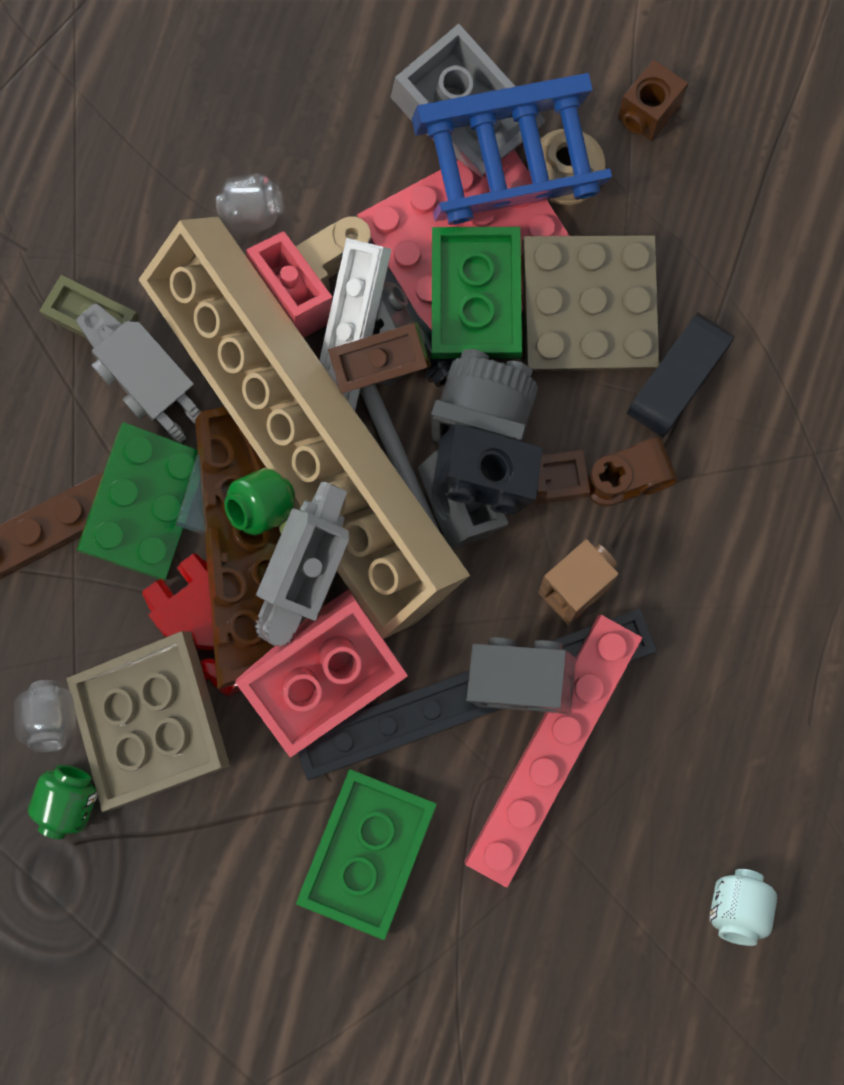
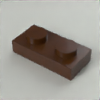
M418 322L328 349L341 394L431 367Z

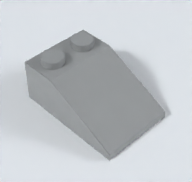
M457 24L395 77L391 99L412 121L417 105L516 86L463 27ZM540 113L536 117L538 128L546 121ZM513 117L497 120V124L493 126L501 160L523 142L519 123L514 122ZM471 126L455 128L451 138L456 158L480 177H483L486 172L477 132L471 130Z

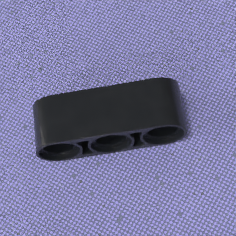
M698 312L636 396L626 414L661 438H664L723 357L735 336Z

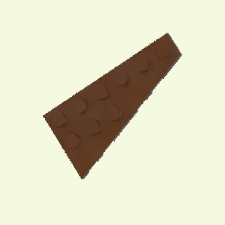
M225 406L201 411L195 419L218 690L236 684L235 680L274 647V645L259 637V634L256 632V621L259 620L258 615L265 601L256 596V593L281 536L279 526L256 536L245 533L243 530L235 528L226 515L224 501L231 483L241 477L266 468V466ZM324 599L322 607L328 604L326 599ZM302 616L299 625L307 618Z

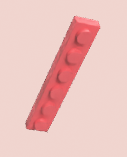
M598 615L575 657L571 714L545 712L465 859L466 866L506 888L509 886L642 640L641 636L603 615Z

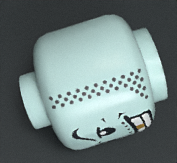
M737 869L734 875L724 876L717 880L710 911V922L719 930L718 936L738 945L754 946L757 945V940L766 938L771 934L777 904V893L771 886L763 882L764 876L748 869Z

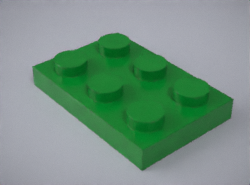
M432 227V359H460L463 350L469 349L482 351L489 356V359H521L520 227Z
M123 422L117 432L76 551L158 580H166L200 479L198 450Z
M349 769L296 905L385 940L437 804Z

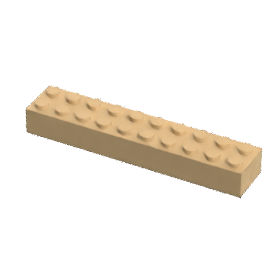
M208 217L180 220L139 278L140 283L266 468L275 470L282 477L290 481L295 491L294 509L300 510L305 500L312 502L321 482L330 483L347 491L339 515L345 517L342 528L349 531V542L337 572L382 638L384 639L416 624L463 583L470 574L345 396L341 394L338 386L220 218Z

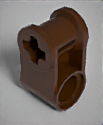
M661 438L648 439L628 449L598 459L588 477L589 497L597 505L607 507L641 495L657 493L675 484L678 478ZM606 475L609 481L616 480V486L612 487L609 481L601 482L602 476Z

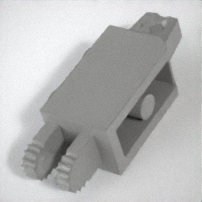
M97 303L90 306L76 319V322L94 348L92 355L97 361L91 366L109 386L116 381L124 389L127 395L122 400L139 419L145 415L151 421L155 419L175 442L181 444L187 439L184 436V431L176 422H172L164 411L176 401L185 411L186 416L195 423V419L201 411L185 394L194 384L139 322L126 321L121 324Z
M321 482L312 502L305 500L300 510L292 508L256 593V596L265 600L258 615L259 620L256 621V632L259 634V637L274 646L281 647L282 645L286 646L288 642L290 643V639L293 638L292 634L296 633L302 616L316 621L349 542V531L342 528L345 517L339 515L347 491L330 483Z

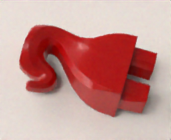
M193 553L177 567L189 585L174 595L166 582L160 579L144 589L142 594L148 608L151 610L148 616L165 637L181 631L191 632L197 651L214 652L207 562L196 553ZM205 659L200 661L205 681L209 679L217 688L215 660ZM237 684L219 689L222 694L228 697L241 691Z

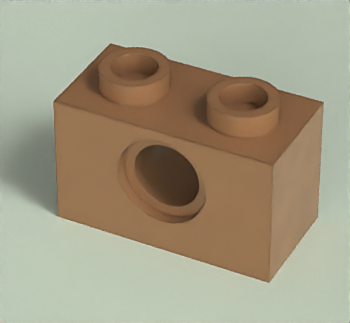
M586 539L543 577L538 593L562 620L570 626L609 591L619 575L614 569L617 563L603 546L598 544L594 547Z

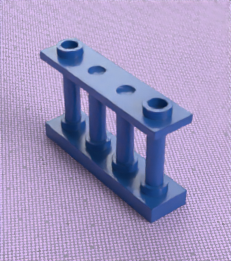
M589 73L417 105L412 117L415 136L428 134L430 139H434L448 200L439 202L434 210L435 222L447 219L449 225H456L473 220V214L570 194H574L576 200L598 195L600 188L612 178L610 169L591 172L578 114L581 104L593 90ZM555 109V113L561 115L574 176L549 180L536 117L539 116V112ZM513 117V121L519 123L532 184L507 189L493 126L497 124V120ZM471 126V130L477 132L490 190L489 193L465 197L451 138L455 128Z

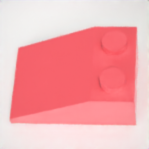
M348 589L323 606L319 611L316 621L309 618L304 620L298 626L296 633L292 634L293 638L290 639V643L288 642L286 646L282 645L281 647L274 646L239 676L235 683L291 758L408 675Z

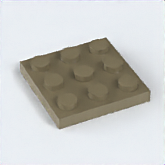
M655 235L524 236L522 239L525 364L532 368L533 371L657 369L659 366Z
M178 632L66 678L102 812L118 809L230 767L191 632Z

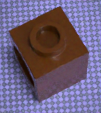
M653 59L624 94L618 118L623 121L625 127L632 133L642 134L653 141L682 105L688 82ZM643 101H652L658 106L650 107L645 105Z

